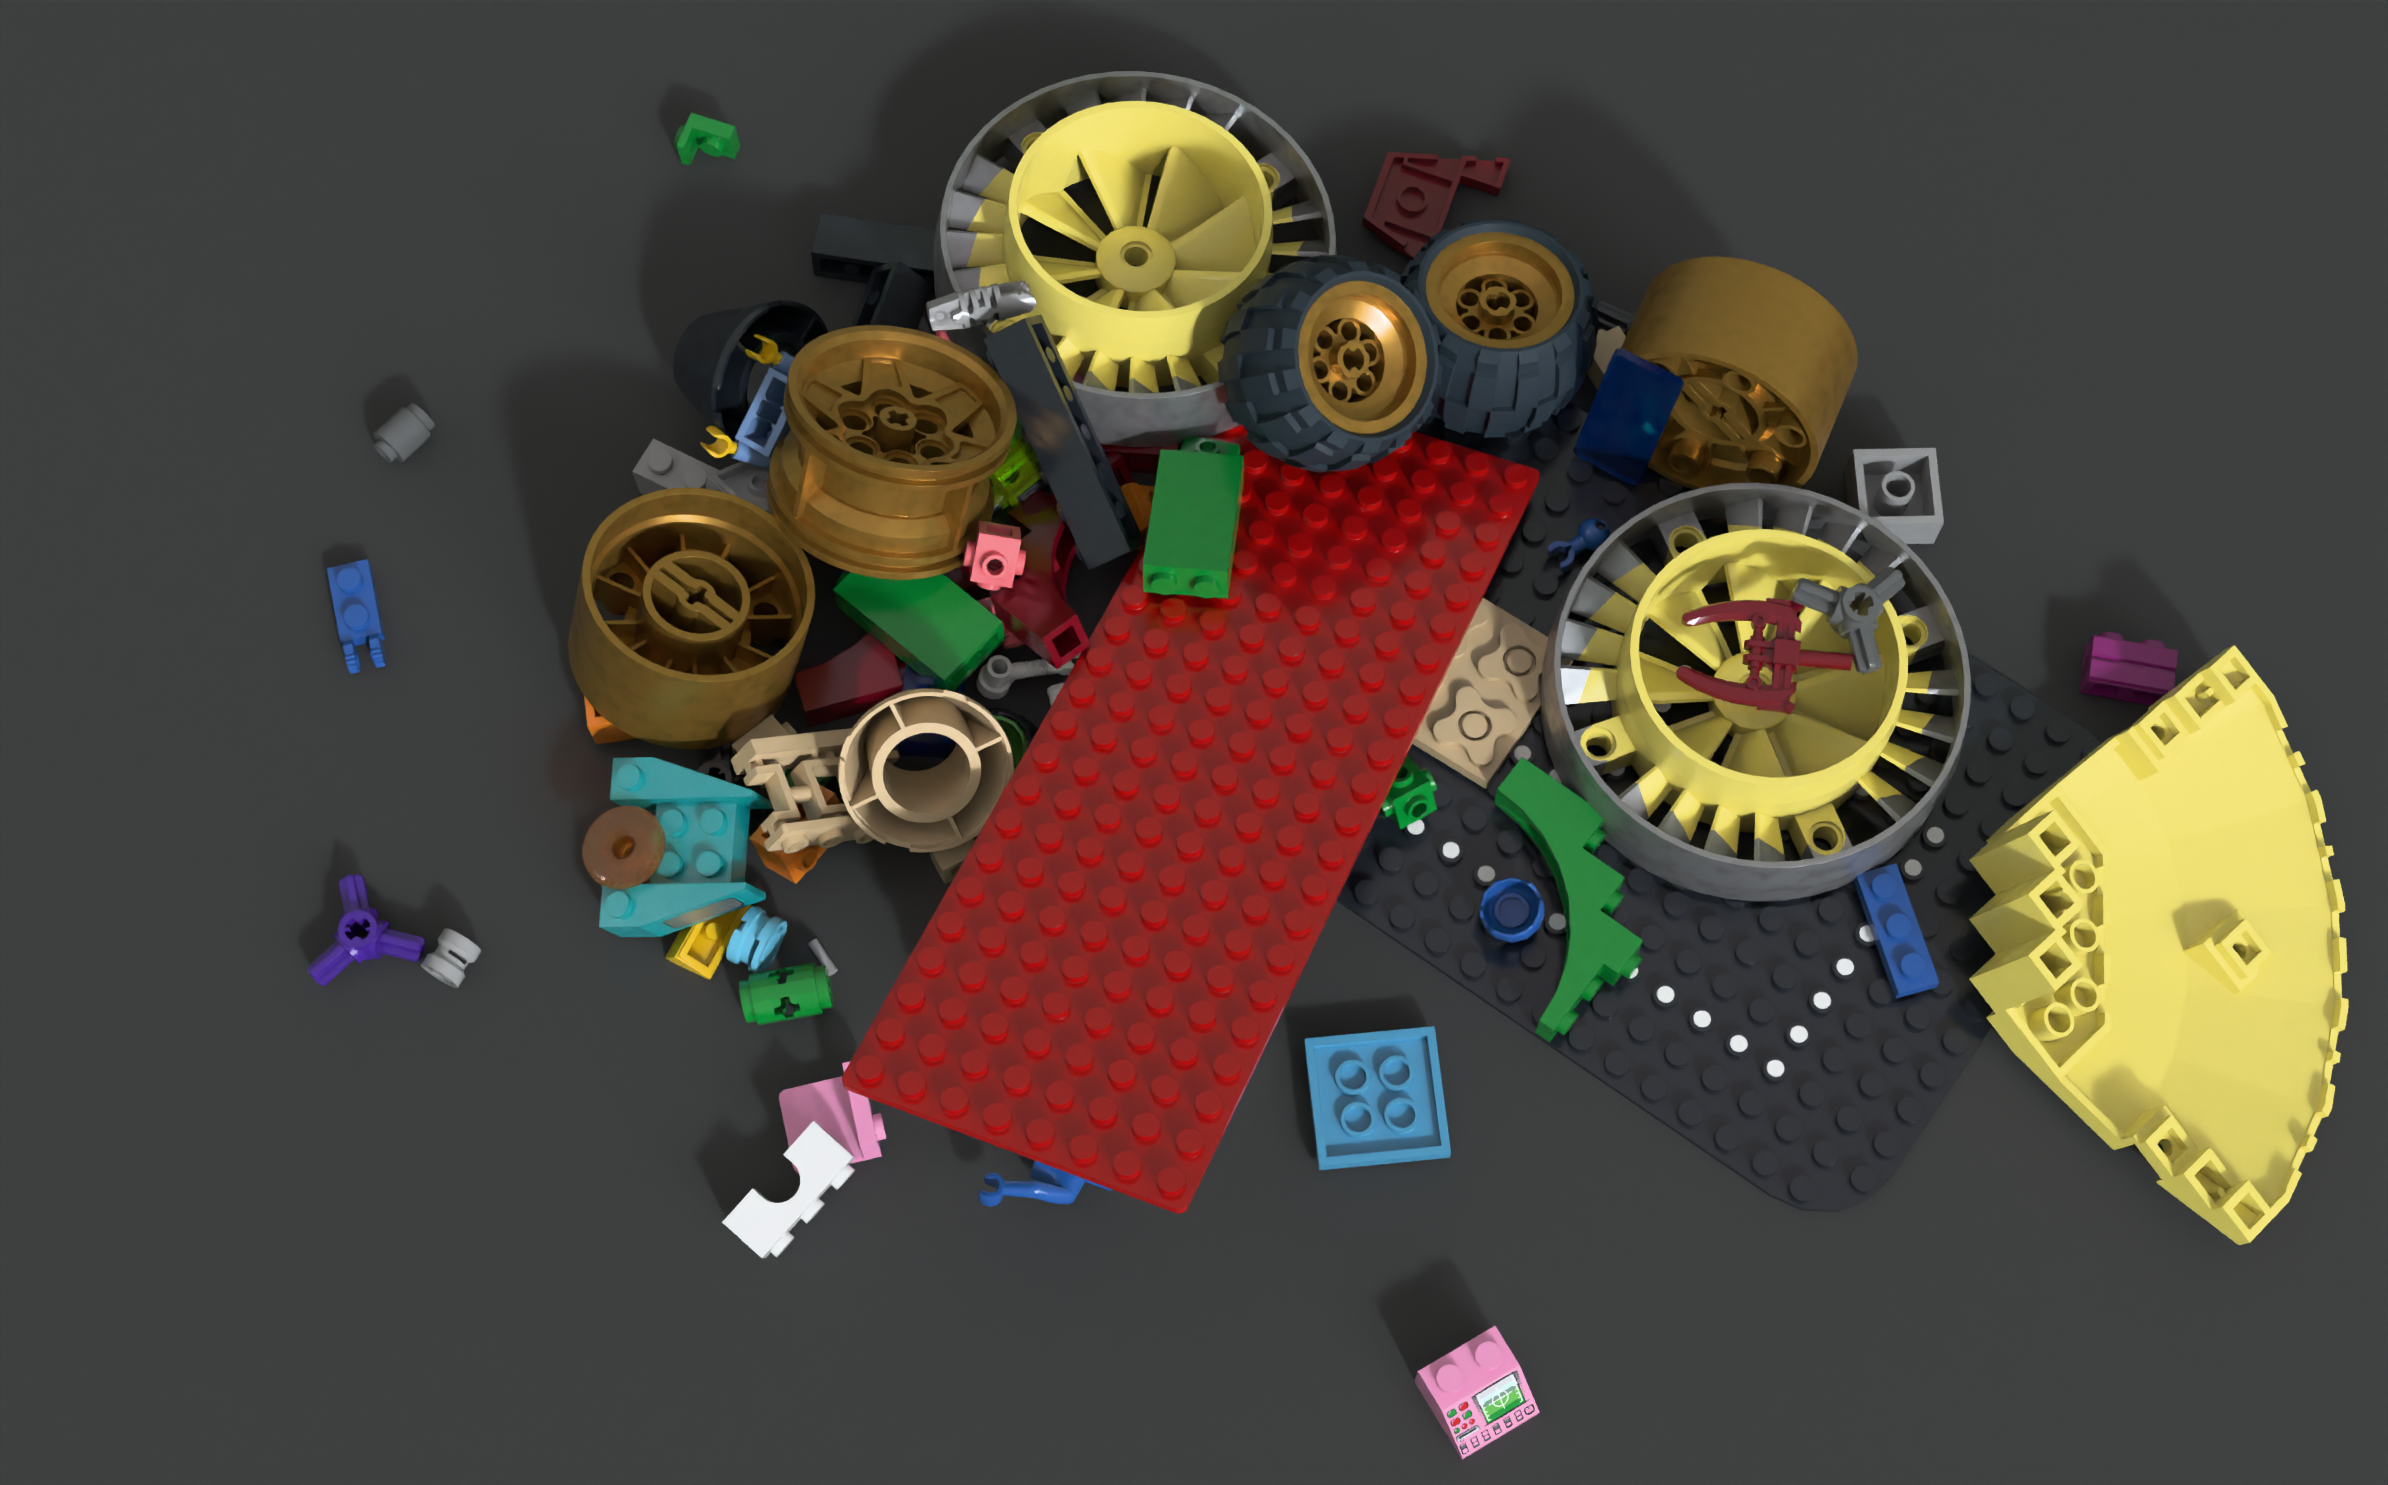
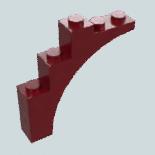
M1115 450L1106 454L1119 486L1134 483L1122 455ZM1038 490L1007 512L1013 526L1020 527V550L1026 551L1025 565L1022 576H1014L1012 588L1005 587L992 596L991 600L1005 629L1054 668L1059 669L1091 644L1077 614L1066 603L1065 589L1068 570L1076 553L1074 548L1075 539L1068 524L1061 520L1057 512V500L1054 493L1052 492L1050 495H1047L1043 491Z
M962 565L950 572L944 573L946 577L976 601L981 600L977 582L970 581L968 566ZM869 633L854 646L826 663L794 674L809 727L866 712L879 702L904 691L905 685L911 684L905 662Z

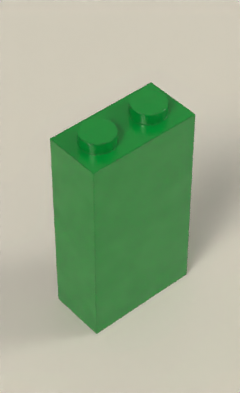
M1160 450L1143 559L1144 592L1228 599L1244 484V456Z
M845 571L838 578L833 589L837 607L937 689L954 692L1005 641L1003 622L944 574L922 579L893 580Z

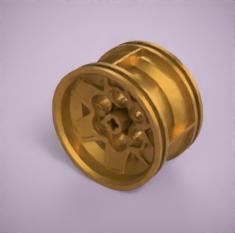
M886 325L854 326L831 331L809 342L797 353L788 372L783 405L791 430L777 444L773 451L766 481V500L774 520L792 541L811 555L837 568L864 576L893 580L922 579L941 575L962 566L967 541L975 542L978 520L991 522L994 510V494L988 476L993 474L1005 461L1015 431L1017 410L1012 393L1006 383L986 362L967 349L944 338L914 329Z

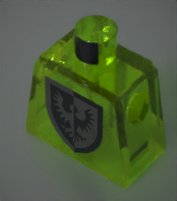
M1023 435L1010 446L1009 453L1001 466L988 476L994 485L992 487L994 494L992 518L1009 505L1013 509L1038 490L1043 491L1047 495L1053 492L1051 487L1042 479L1039 472L1040 463L1033 448L1024 440Z

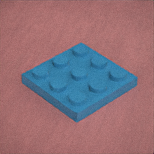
M1435 1026L1304 1039L1318 1170L1450 1158L1451 1148Z

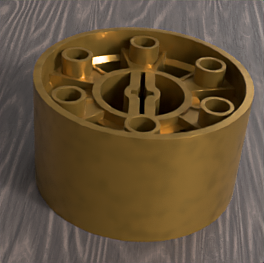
M1714 256L1684 260L1661 271L1650 283L1604 384L1602 392L1604 414L1612 431L1634 456L1654 471L1685 487L1696 490L1729 483H1767L1800 488L1811 478L1817 467L1857 368V346L1849 326L1840 313L1818 292L1789 274L1764 264L1732 257Z
M670 488L644 494L620 506L595 531L587 546L583 560L568 640L571 669L580 690L588 702L607 721L623 732L645 742L668 748L690 750L709 749L736 742L771 714L774 716L782 706L791 688L815 604V585L808 559L802 548L783 532L771 514L755 504L732 494L704 488ZM595 600L601 602L602 607L611 614H626L624 620L604 621L597 609ZM775 639H784L785 647L774 656L750 646V642L766 645Z

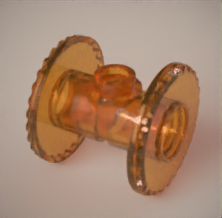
M621 806L610 809L594 821L585 835L582 853L585 867L598 883L608 888L628 889L639 884H650L651 876L658 869L664 857L666 848L665 833L658 819L643 808Z

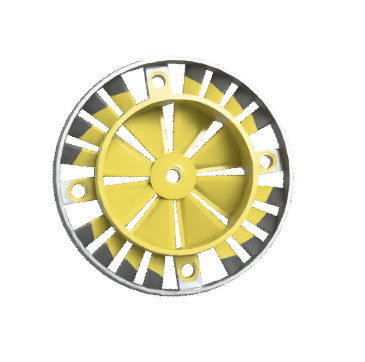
M1113 71L1084 75L1041 88L1019 99L987 123L968 144L957 161L947 183L936 225L934 241L935 296L938 299L957 291L964 292L972 288L978 289L981 286L988 287L995 283L1003 284L1020 280L1022 282L1025 281L1026 284L1028 283L1031 294L1034 295L1037 302L1034 311L1006 318L1003 321H993V323L987 325L983 323L980 326L973 325L966 329L946 330L950 341L981 358L999 375L998 371L988 361L987 347L983 339L1024 318L1042 314L1101 444L1128 447H1157L1182 444L1185 438L1194 436L1207 438L1238 426L1237 422H1233L1225 406V403L1228 402L1224 383H1219L1217 362L1223 359L1224 345L1220 340L1226 322H1229L1230 317L1238 312L1237 304L1241 301V298L1261 279L1273 274L1269 273L1271 254L1302 257L1337 255L1334 216L1322 180L1305 152L1274 120L1239 97L1206 83L1164 73ZM1004 156L1016 171L1013 174L995 164V162ZM1152 175L1161 176L1146 228L1143 227L1151 177ZM1090 178L1114 231L1106 236L1064 191V188ZM967 191L983 196L985 198L967 193ZM1294 198H1297L1300 202L1298 204L1276 210ZM1031 217L1096 251L1095 263L1032 255L1025 243L1021 227L1027 218ZM1310 219L1319 240L1273 243V224ZM948 228H954V229H961V230H968V231H955V230H947V229H948ZM976 267L953 271V268ZM1095 279L1099 290L1084 298L1061 284ZM1121 306L1128 310L1119 309V307ZM1320 337L1317 338V344L1319 345V347L1321 346ZM1077 371L1085 378L1083 384L1073 381ZM1197 376H1201L1208 385L1202 386ZM1174 384L1175 391L1159 393V386ZM1116 386L1129 387V392H1118L1115 389Z
M1767 483L1715 485L1678 494L1632 517L1614 531L1596 549L1564 596L1548 636L1541 674V723L1547 749L1562 784L1587 801L1603 819L1600 829L1606 832L1604 839L1634 863L1673 884L1699 893L1726 899L1783 901L1809 897L1837 889L1854 881L1856 876L1884 864L1905 847L1922 828L1937 806L1955 772L1964 743L1971 699V675L1968 652L1961 626L1953 607L1937 579L1924 562L1900 538L1876 520L1845 503L1810 490ZM1726 518L1729 532L1707 539L1698 521ZM1762 519L1774 520L1773 530L1762 529ZM1807 529L1820 533L1818 540L1805 536ZM1649 536L1664 565V568L1657 576L1629 548ZM1682 546L1688 549L1679 553L1675 548ZM1849 548L1862 555V558L1857 563L1845 555ZM1892 567L1902 572L1905 585L1901 590L1917 608L1897 616L1889 600L1883 604L1884 611L1877 617L1879 628L1873 632L1882 663L1881 668L1877 671L1867 674L1857 672L1853 657L1851 671L1798 666L1797 674L1793 673L1791 683L1797 682L1796 692L1790 697V702L1795 705L1792 714L1756 710L1757 707L1734 704L1706 695L1683 683L1676 677L1679 667L1639 651L1640 634L1645 622L1650 618L1715 670L1714 677L1746 684L1750 670L1747 669L1748 665L1742 664L1743 655L1749 654V651L1744 650V641L1750 640V636L1753 635L1751 621H1735L1741 653L1732 656L1717 622L1687 627L1681 621L1684 613L1708 605L1702 592L1705 586L1727 582L1731 601H1766V598L1792 600L1793 588L1800 578L1837 590L1841 585L1850 588L1857 583L1867 584L1885 568ZM1599 573L1635 599L1638 604H1634L1592 577ZM1806 606L1803 608L1798 617L1802 622L1801 633L1795 632V639L1801 641L1800 649L1852 654L1848 639L1841 638L1832 629L1830 623L1826 622V614ZM1570 611L1622 632L1624 636L1568 618ZM1766 624L1763 630L1765 641H1771L1775 638L1776 625ZM1904 636L1910 638L1914 645H1906ZM1941 654L1946 670L1908 673V665ZM1561 658L1613 665L1614 669L1561 665ZM1762 667V671L1759 672V677L1762 681L1761 685H1771L1772 672L1767 667ZM1905 692L1950 695L1952 697L1953 717L1902 710ZM1611 701L1613 718L1574 731L1567 712V704ZM1708 702L1709 712L1667 726L1653 704ZM1895 726L1951 743L1944 764L1888 742ZM1729 734L1733 739L1720 766L1710 761L1726 735ZM1590 745L1601 746L1607 754L1595 756L1588 751L1587 747ZM1880 756L1931 787L1917 804L1872 772ZM1632 765L1640 778L1617 796L1600 776ZM1862 786L1896 823L1875 837L1853 847L1835 809L1846 802ZM1664 800L1672 807L1657 828L1649 823L1647 819ZM1699 821L1712 825L1704 850L1689 845ZM1788 830L1801 860L1785 861L1780 831ZM1739 831L1755 833L1754 861L1737 859ZM1813 839H1825L1831 845L1832 850L1825 851L1819 849L1814 844Z

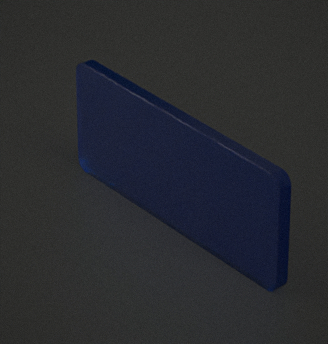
M1616 349L1610 359L1573 450L1574 454L1578 458L1632 485H1638L1684 386L1683 380L1624 349Z

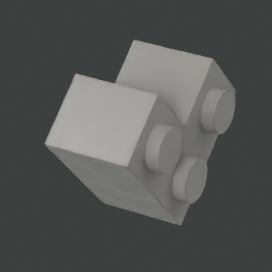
M653 438L632 472L639 492L644 495L670 488L690 487L707 489L706 476L719 470Z

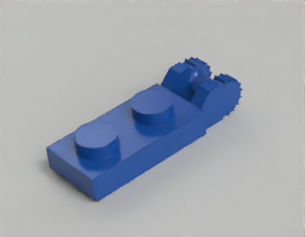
M365 559L327 568L340 643L343 646L350 674L360 672L361 662L357 646L362 644H370V656L376 668L386 666L382 642L385 639L369 560Z

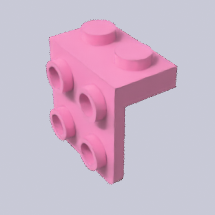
M850 1062L842 1063L844 1072ZM842 1076L785 1089L780 1093L779 1102L789 1147L815 1121L855 1157L850 1164L882 1156L879 1140L887 1139L881 1113L873 1114L869 1098L846 1090L842 1084ZM793 1164V1168H794L795 1172H796L797 1174H799L798 1169H797L796 1166Z

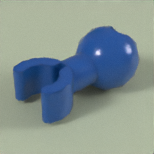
M1599 518L1586 519L1579 526L1577 536L1568 542L1555 541L1551 543L1547 548V555L1552 557L1558 552H1568V558L1560 563V572L1565 573L1573 567L1575 556L1585 549L1596 550L1610 536V530L1607 524ZM1603 526L1605 529L1600 530L1598 527Z

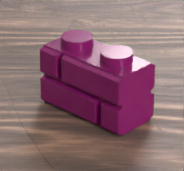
M2104 632L2098 636L2093 635L2083 653V670L2079 692L2151 706L2174 688L2178 651L2165 648V644L2157 640H2144L2136 643L2125 641L2122 635L2113 632Z

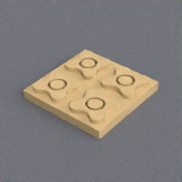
M1482 598L1412 744L1486 789L1540 711L1541 674L1548 637ZM1561 658V665L1571 666L1574 660Z

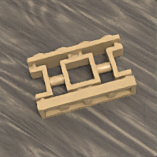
M852 728L750 739L731 759L736 775L747 774L743 778L746 786L764 784L775 812H772L761 824L763 832H769L770 837L764 842L767 851L784 850L785 853H794L813 845H820L821 848H830L843 841L855 840L856 843L862 844L874 840L852 819L845 804L826 805L816 779L836 776L839 783V758L843 744ZM893 750L887 756L886 761L891 765L900 758L898 751ZM794 769L790 774L795 786L789 787L783 770ZM797 803H802L808 821L796 822L801 817L796 805Z

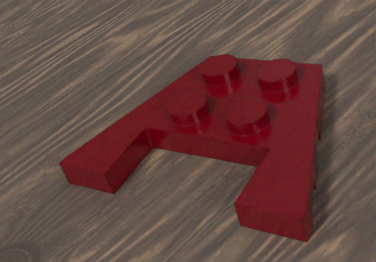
M1388 152L1363 217L1362 226L1413 261L1416 253L1420 252L1422 246L1442 230L1458 184L1498 196L1511 159L1496 157L1495 161L1477 160V156L1463 155L1461 159L1438 158V154Z

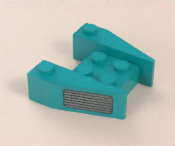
M655 757L613 758L610 800L631 812L656 811L650 884L602 885L599 928L619 937H662L766 899L765 892L745 882L750 809H772L770 800L753 790Z

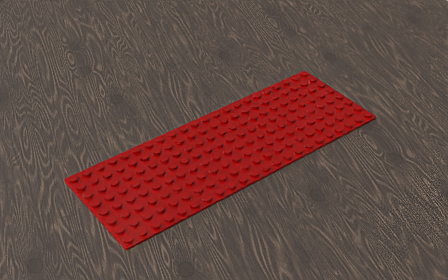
M1238 425L1230 430L1207 437L1217 441L1240 445L1239 455L1244 456V484L1228 599L1144 592L1143 559L1146 545L1140 548L1089 639L1091 645L1082 651L846 1068L842 1076L843 1087L853 1093L1177 1214L1184 1213L1194 1197L1539 482L1540 473L1537 469L1418 432H1413L1411 438L1406 440L1403 446L1376 463L1365 464L1352 470L1314 472L1286 465L1285 461L1265 454L1246 439L1248 431L1243 425Z

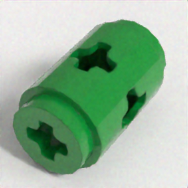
M813 962L749 974V979L739 981L740 999L747 1023L757 1021L758 1025L786 1021L823 1014L824 1009L833 1007V994L826 965L816 966ZM788 973L786 983L778 984L777 979L780 978V974ZM786 1004H795L796 1009L793 1010V1014L785 1015Z

